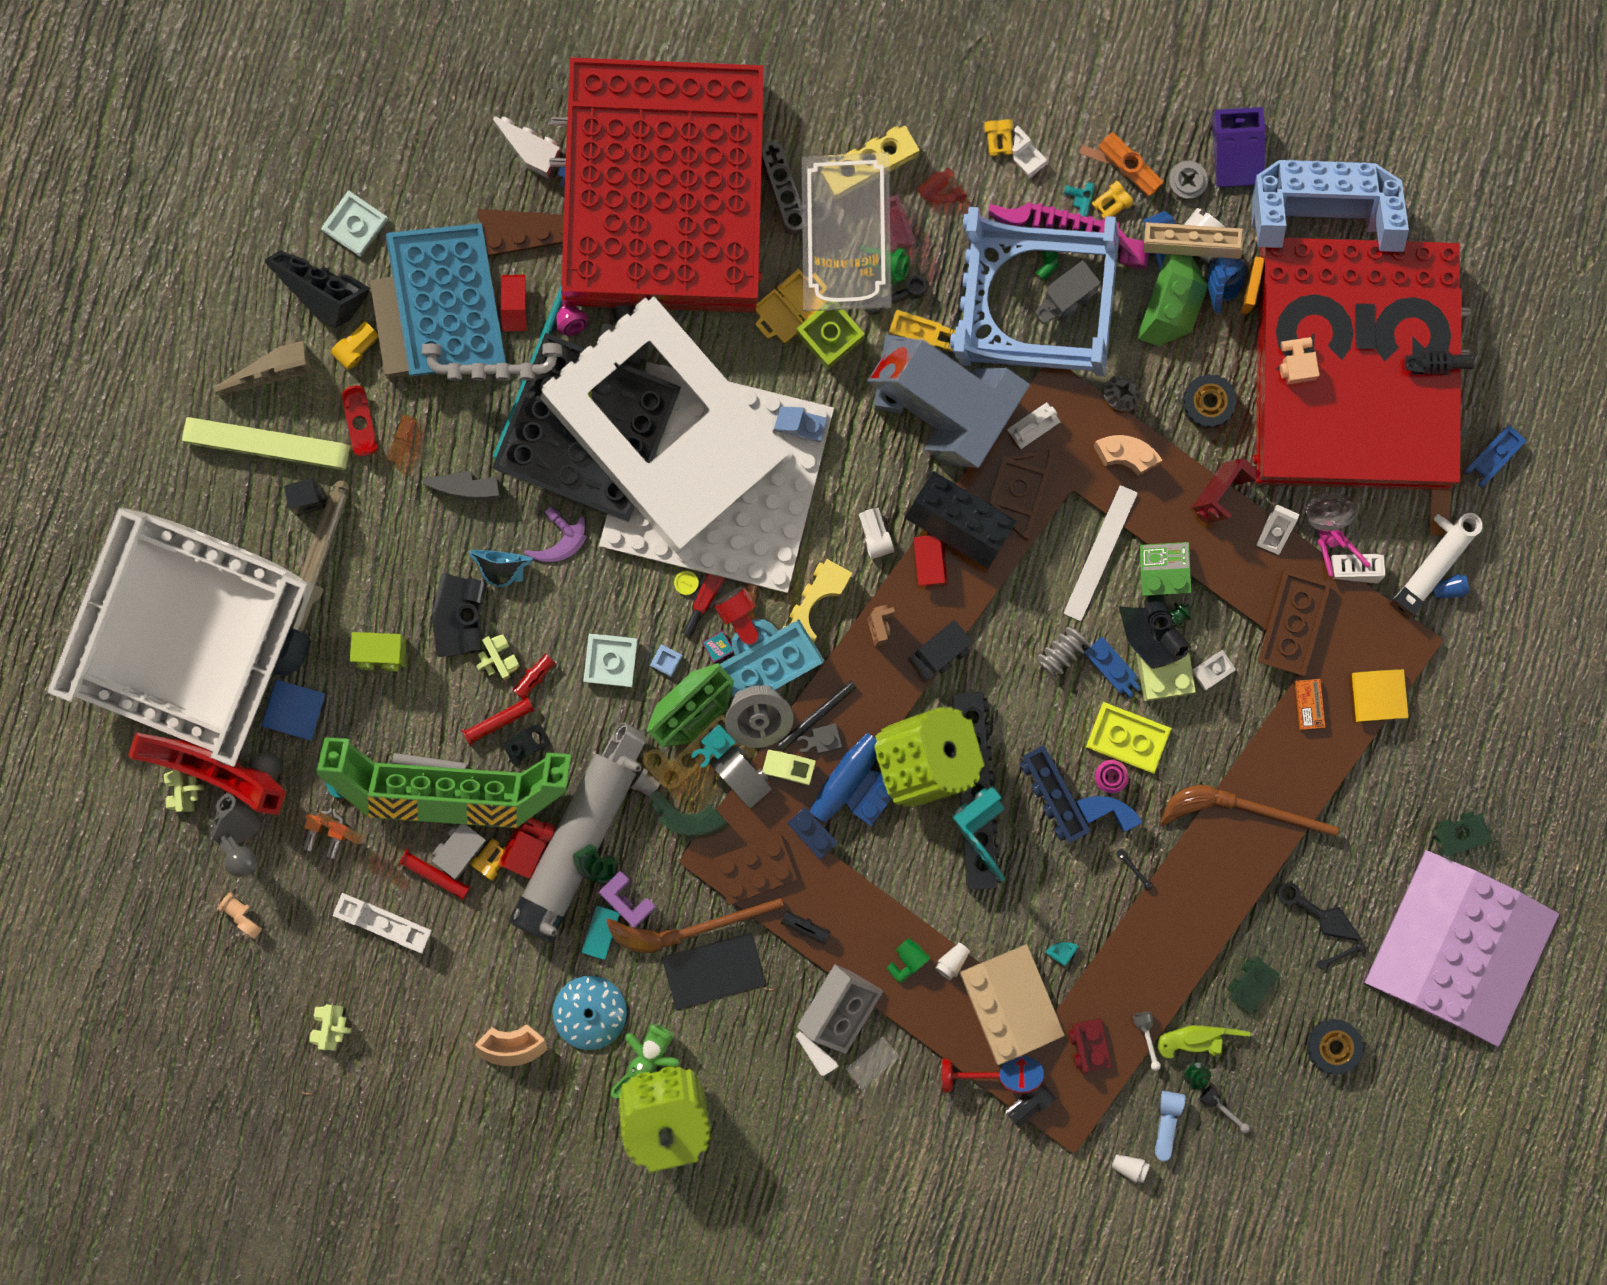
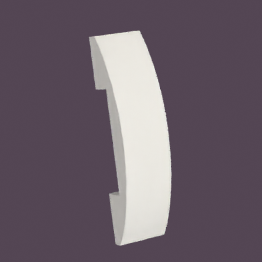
M344 893L341 894L332 915L420 953H423L432 930Z

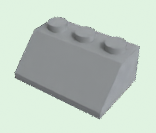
M834 965L797 1028L813 1042L846 1054L882 995L883 990L854 972Z

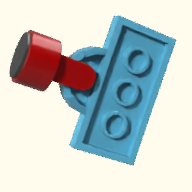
M739 587L717 600L714 606L725 625L731 623L736 631L732 638V649L735 656L720 664L734 680L731 689L733 697L738 691L758 685H769L773 690H776L824 662L823 657L799 619L778 631L772 623L764 619L750 618L748 612L756 604L745 587Z

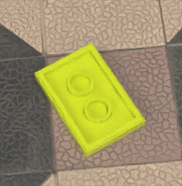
M1102 702L1085 748L1155 774L1172 728Z

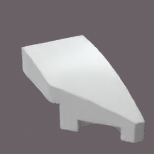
M1017 126L1015 128L1013 160L1024 174L1031 178L1048 164L1047 159L1032 145L1031 139Z

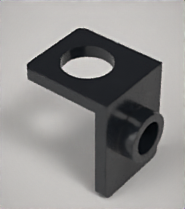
M537 724L521 731L504 742L503 747L512 764L515 765L534 752L548 747L551 743L542 726ZM533 732L540 735L541 744L534 741L532 737Z

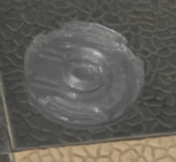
M1339 493L1322 494L1321 498L1316 499L1315 497L1311 499L1306 506V519L1308 523L1314 528L1323 531L1342 529L1349 525L1355 516V505L1353 502H1350L1347 496Z

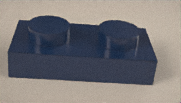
M806 807L787 823L819 860L838 844Z

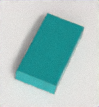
M596 906L582 953L603 960L606 959L612 940L606 919L618 922L620 913Z

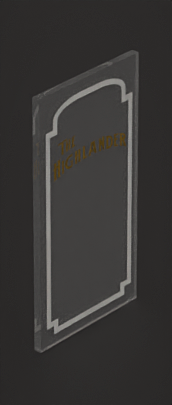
M889 152L802 157L804 311L892 308Z

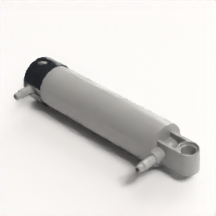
M621 723L615 729L602 756L595 753L523 895L520 896L508 920L510 924L547 943L553 941L564 919V915L584 878L577 871L572 854L589 844L595 846L598 850L636 776L634 772L641 770V765L635 761L645 743L646 736L643 732L626 723Z

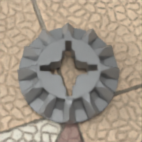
M1194 161L1178 163L1172 169L1169 177V185L1174 194H1177L1182 199H1193L1201 195L1208 182L1205 169ZM1195 174L1192 180L1194 185L1187 184L1183 187L1181 186L1184 181V175L1189 177Z

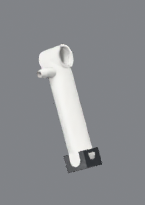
M1474 513L1464 514L1454 524L1439 514L1433 518L1447 534L1406 585L1389 603L1407 619L1418 611L1427 596L1475 536L1482 530V521L1478 515ZM1463 522L1471 525L1472 532L1465 531Z

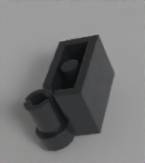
M953 620L922 645L908 660L919 671L920 678L927 682L936 673L939 672L942 675L952 667L950 662L957 657L961 660L970 652L968 647L973 641L957 621Z

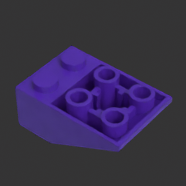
M1263 107L1215 110L1211 119L1216 187L1255 185L1257 175L1265 170Z

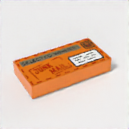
M1320 679L1295 681L1299 730L1325 728Z

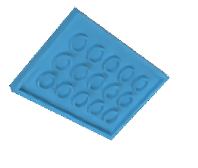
M482 223L387 233L386 240L409 377L437 374L428 366L427 358L422 356V345L429 343L442 346L441 357L436 358L437 362L441 365H448L450 363L472 365L473 363L496 365L497 363H506Z

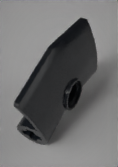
M442 573L432 609V623L438 657L465 655L484 651L480 613L488 583L473 578L465 579ZM465 611H474L475 616L472 621H463L462 615Z
M1149 595L1144 600V607L1119 606L1126 639L1150 668L1154 669L1172 664L1184 658L1190 652V643L1172 625V619L1163 595Z

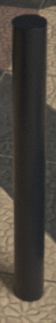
M850 680L777 743L779 748L784 751L798 737L857 688L855 684Z

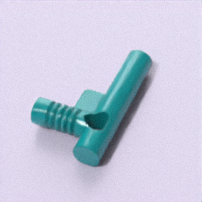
M1086 182L1085 189L1065 186L1064 194L1075 196L1073 206L1080 208L1079 213H1081V216L1088 217L1095 188L1094 183ZM1090 192V197L1086 198L1083 193ZM1080 225V230L1084 231L1085 226Z

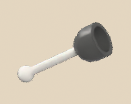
M1145 1011L1132 1016L1137 1029L1144 1031L1152 1060L1151 1068L1154 1071H1158L1161 1065L1156 1059L1149 1033L1153 1026L1152 1012Z

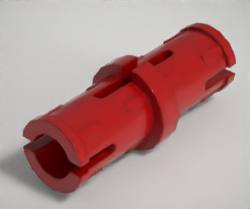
M544 653L531 669L528 668L525 671L527 674L512 690L522 699H525L537 684L540 685L542 683L541 679L556 663Z

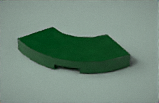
M589 844L572 854L574 865L579 874L595 883H607L616 876L615 858L610 855L600 857L595 846Z

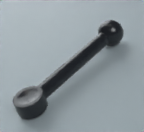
M1119 849L1116 853L1117 857L1123 859L1142 881L1144 889L1151 890L1153 883L1147 881L1128 859L1126 851Z
M1358 942L1355 947L1327 960H1319L1317 967L1325 969L1328 964L1356 951H1363L1365 946L1362 942Z

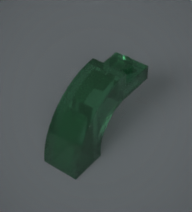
M657 789L650 795L654 801L651 804L652 807L660 815L665 813L658 821L677 835L694 839L707 838L721 833L730 826L711 804L699 813L684 814L677 811Z

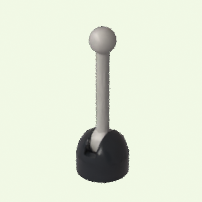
M1212 1085L1208 1086L1201 1093L1198 1100L1207 1107L1217 1106L1240 1127L1242 1133L1250 1131L1248 1124H1243L1219 1102L1220 1095Z

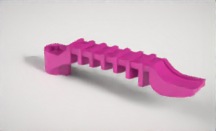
M1027 202L1022 207L1015 209L990 204L988 208V215L1006 225L1022 227L1027 223L1031 213L1034 214L1032 228H1040L1042 216L1047 217L1046 229H1053L1054 220L1059 221V230H1066L1067 223L1072 224L1071 231H1079L1080 225L1085 226V232L1097 230L1099 233H1104L1105 220H1095L1092 216L1084 217L1081 216V213L1072 214L1068 210H1056L1055 207H1045L1040 203L1036 205ZM1117 223L1119 230L1118 250H1120L1119 264L1136 269H1146L1149 253L1144 252V241L1127 238L1119 228V223Z

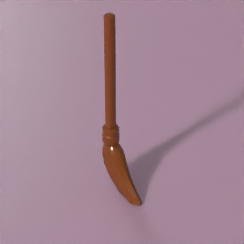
M1208 785L1191 786L1173 795L1168 801L1160 823L1161 826H1164L1188 813L1217 805L1230 809L1237 807L1332 836H1337L1339 833L1337 826L1236 797L1234 793L1218 791Z
M779 898L685 929H673L661 933L647 929L632 928L612 919H606L614 941L620 946L634 952L653 953L663 947L680 944L683 939L783 908L784 903Z

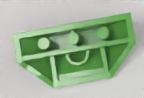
M1166 254L1137 339L1161 346L1192 332L1208 288L1192 256Z
M719 663L692 671L656 704L646 729L647 732L661 747L692 743L728 709L734 680Z

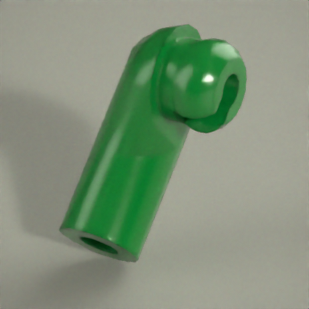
M1042 251L1044 266L1036 272V275L1043 282L1059 267L1058 252Z

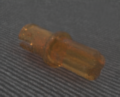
M402 415L397 432L392 435L394 440L387 455L389 461L394 463L401 462L407 444L411 443L409 439L417 419L408 415Z

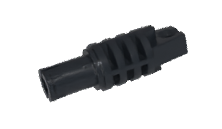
M1427 351L1406 355L1404 357V369L1424 374L1449 373L1452 369L1472 370L1474 363H1466V361L1474 360V355H1452L1449 351Z

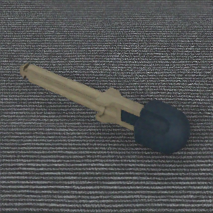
M338 481L333 485L335 490L329 494L314 539L312 540L299 576L307 583V586L273 668L272 674L289 675L298 670L309 650L311 640L307 634L303 633V629L312 604L321 598L324 590L317 586L316 583L347 499L345 492L349 490V486L345 481Z

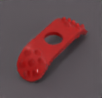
M350 386L343 391L342 400L352 449L355 455L368 456L375 453L378 449L366 391L362 386ZM363 417L367 422V426L363 430L355 429L352 424L354 418Z

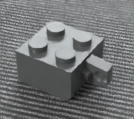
M1082 260L1048 286L1044 302L1034 314L1042 324L1054 318L1057 321H1060L1063 317L1068 320L1077 312V309L1080 307L1079 305L1083 303L1086 306L1096 298L1095 295L1099 292L1098 288L1101 282Z

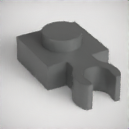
M836 724L812 729L813 737L800 736L797 738V741L806 740L808 743L807 748L800 749L802 753L809 751L812 747H816L818 753L842 748Z

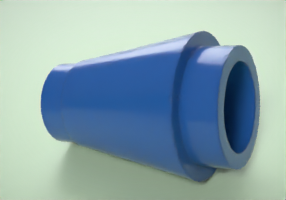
M1457 574L1440 581L1433 589L1435 599L1459 598L1470 594L1466 575L1460 576Z

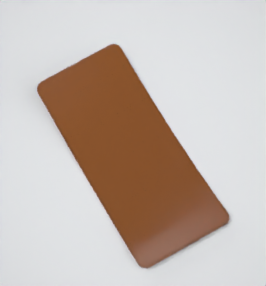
M1432 490L1431 535L1445 536L1447 534L1433 518L1439 514L1450 521V490Z

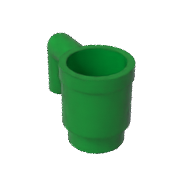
M909 937L895 949L906 967L900 971L892 962L886 969L898 983H903L931 957L925 953L917 942L914 943Z

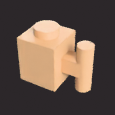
M1311 337L1281 342L1282 351L1292 350L1293 354L1286 356L1282 361L1283 364H1280V374L1282 379H1286V385L1314 381L1319 377L1316 353H1304L1303 349L1312 347Z

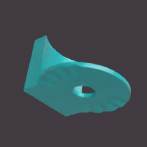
M991 787L989 790H981L975 796L976 800L971 804H964L959 807L953 818L959 831L970 845L974 847L982 861L1003 882L1005 881L1003 874L972 835L1005 809L999 800L1001 797Z

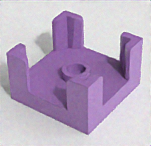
M620 871L599 893L636 928L656 906L649 899H644L632 910L633 904L624 895L621 897L617 895L630 882V879Z

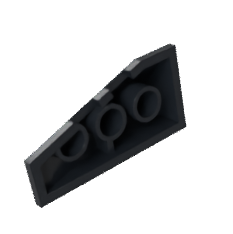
M281 250L265 258L267 266L317 318L335 329L351 320L370 292L368 286L349 275L337 276L330 273V268L325 266L322 268L309 265L308 260Z

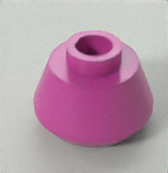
M563 306L557 314V329L562 335L574 336L582 332L587 326L588 316L577 306Z
M1107 760L1101 763L1095 772V781L1104 792L1117 793L1123 790L1128 783V771L1119 761Z

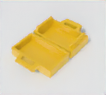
M798 269L777 287V290L774 289L756 304V313L760 318L755 325L768 339L776 335L783 344H786L796 335V329L822 308L827 301L815 294V287L809 288V277L806 278ZM815 273L812 275V279L821 287L822 290L819 294L823 296L828 287ZM764 321L772 330V332L769 333L761 324V322Z

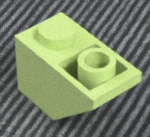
M768 750L762 771L769 776L809 786L816 761Z

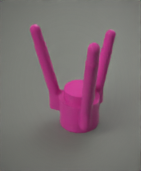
M1325 523V524H1323L1322 526H1325V527H1334V526H1336V524H1335V523ZM1319 528L1318 534L1321 538L1317 542L1321 547L1330 577H1333V570L1326 546L1331 548L1339 544L1343 548L1347 546L1367 568L1371 566L1338 528Z

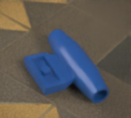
M866 733L845 754L823 784L810 813L826 823L847 803L852 813L870 826L873 825L892 799L887 793L882 773L870 770L877 758L874 748L877 742L876 738Z

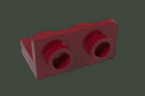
M1101 1018L1071 1024L1072 1030L1068 1032L1071 1045L1076 1044L1078 1053L1074 1055L1076 1069H1081V1072L1086 1074L1096 1070L1111 1068Z

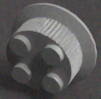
M769 685L752 686L738 691L725 717V727L728 735L736 743L751 748L767 747L779 742L789 733L793 725V712L790 705Z

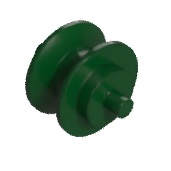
M1174 603L1175 610L1173 612L1168 611L1172 619V625L1184 628L1183 621L1185 619L1192 620L1191 612L1189 611L1191 606L1189 604L1184 606L1183 604Z
M1200 1062L1191 1064L1184 1073V1081L1195 1090L1204 1088L1211 1079L1210 1070L1205 1068Z

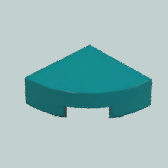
M1059 942L1050 946L1045 953L1066 967L1079 946L1071 942Z

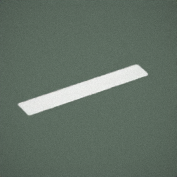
M1119 486L1064 614L1079 621L1082 620L1134 503L1137 492L1124 486Z

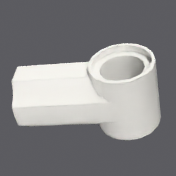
M879 508L859 513L866 536V547L871 560L894 553V547L889 533L886 532Z

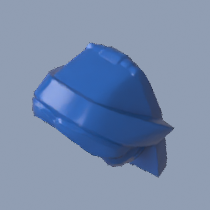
M1219 257L1216 260L1213 259L1209 265L1208 288L1215 313H1221L1222 301L1236 298L1244 285L1247 264L1241 258Z

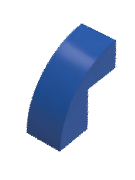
M1093 796L1075 802L1086 824L1109 812L1113 813L1122 832L1143 823L1134 810L1114 798Z

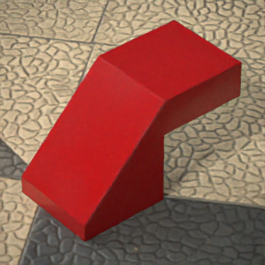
M501 275L502 331H527L526 275Z

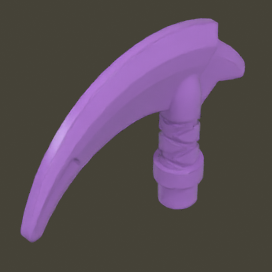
M551 506L545 513L549 516L551 522H554L563 531V538L550 549L544 551H525L527 556L543 562L561 561L572 556L581 548L587 538L584 535L585 520L583 516L579 518L576 525H569L562 518L561 513Z

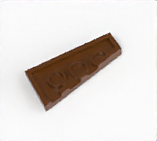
M477 209L479 223H482L487 257L563 244L564 214Z

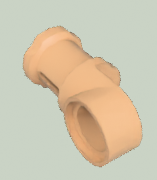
M229 892L217 910L220 912L224 911L230 915L238 928L255 939L262 928L245 916L250 906L248 904L243 905L233 897L234 894L232 892Z

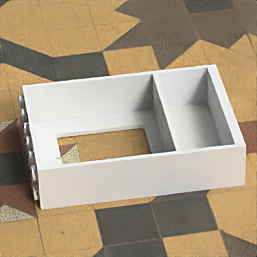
M653 297L650 300L645 298L637 304L632 316H629L628 313L617 322L616 329L613 332L607 330L598 338V345L593 348L591 345L580 354L579 361L576 364L571 361L561 370V377L557 380L553 377L545 383L540 399L676 553L790 452L657 299ZM646 342H651L709 408V413L651 463H647L588 396L589 391L616 369L615 362L620 366Z

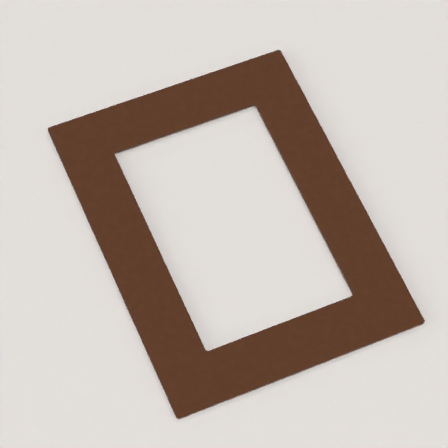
M1042 367L1030 383L979 468L968 467L956 483V485L989 503L1003 456L1022 455L1029 452L1035 453L1055 449L1056 453L1029 539L1023 538L1013 528L989 568H986L944 542L949 585L931 587L918 586L913 542L791 707L793 725L789 733L851 680L857 688L801 735L813 737L812 729L836 724L842 748L818 753L817 748L812 747L809 751L802 753L800 749H805L808 746L806 740H795L784 751L779 748L777 743L762 747L750 763L756 771L759 769L763 770L768 750L816 761L809 786L766 775L769 778L766 783L772 790L751 809L731 789L680 858L681 865L725 896L711 859L781 834L797 880L734 904L744 910L781 898L784 903L783 908L753 918L826 972L830 973L833 966L838 965L854 972L883 990L874 1007L940 1056L950 1059L952 1065L963 1073H1000L1001 1066L1004 1063L998 1065L995 1062L960 974L958 973L957 977L948 980L935 969L938 965L937 961L955 947L956 944L831 852H828L819 860L787 823L804 807L810 812L825 781L845 754L866 733L876 738V735L882 732L883 728L904 720L937 675L936 673L927 682H924L919 676V671L908 658L953 620H956L966 633L970 630L1069 493H1077L1107 515L1119 486H1124L1137 492L1123 527L1146 544L1189 542L1191 577L1264 630L1268 626L1283 570L1286 569L1332 583L1306 675L1304 677L1297 675L1216 788L1218 791L1234 793L1238 798L1315 820L1386 721L1356 722L1352 673L1404 669L1407 692L1442 643V639L1413 617L1407 619L1389 604L1391 601L1366 583L1330 577L1322 551L1294 531H1291L1279 555L1257 546L1269 513L1232 486L1228 487L1218 501L1232 516L1229 519L1212 523L1200 520L1196 516L1197 513L1191 507L1215 474L1128 411H1119L1111 407L1105 400L1103 393L1070 369ZM1047 402L1050 407L1056 410V416L1060 423L1020 449L1007 429ZM1108 436H1130L1151 446L1161 457L1162 462L1158 466L1137 476L1131 468L1125 465L1112 464L1105 467L1093 445L1097 440ZM922 530L917 537L929 536L932 534L928 533L925 530ZM888 605V609L894 607V615L883 620H887L890 628L888 640L884 645L874 647L867 618L872 613L871 611H874L873 608ZM1320 679L1325 728L1299 730L1295 681ZM1213 805L1199 811L1149 880L1153 883L1152 889L1142 890L1056 1009L1055 1013L1065 1036L1021 1055L1031 1057L1040 1063L1044 1072L1043 1082L1056 1097L1052 1104L1043 1111H1038L1028 1121L1070 1152L1078 1151L1149 1052L1144 1031L1136 1028L1132 1016L1145 1011L1152 1012L1153 1026L1149 1033L1154 1045L1309 828L1237 807L1230 809ZM814 816L823 827H825L827 823L830 821L829 819L826 823H824L816 816ZM789 910V912L806 920L809 918L812 920V923L830 930L831 933L825 945L806 935L802 937L799 932L781 925L780 923L786 911ZM910 937L931 958L903 983H898L887 971L886 967L892 962L900 971L906 967L895 949ZM968 954L960 971L975 966L980 962ZM1101 1018L1111 1068L1083 1074L1081 1069H1076L1074 1055L1078 1053L1076 1044L1071 1045L1068 1031L1072 1030L1071 1024ZM973 1079L1009 1107L1024 1095V1093H1014L1006 1089L1000 1079Z

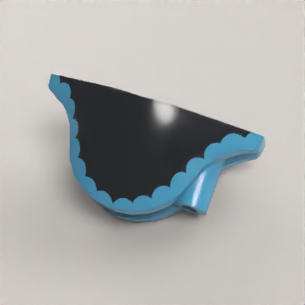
M488 550L469 551V556L480 567L483 578L489 584L496 587L508 586L513 581H523V567L533 561V557L515 553Z

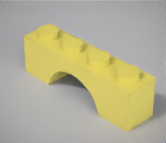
M826 559L824 564L821 562L818 564L813 574L816 576L812 585L807 584L801 595L805 599L801 606L795 605L789 616L793 619L791 623L798 619L801 621L813 643L816 641L817 636L809 624L811 608L824 597H840L852 577V572Z

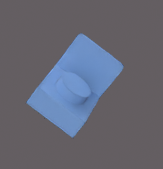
M780 406L774 430L821 443L827 418L804 412L802 407Z

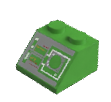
M1189 542L1140 545L1142 596L1192 592Z

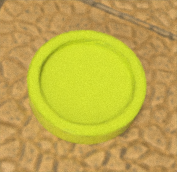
M691 571L680 572L674 580L676 590L682 595L693 594L699 584L697 576Z

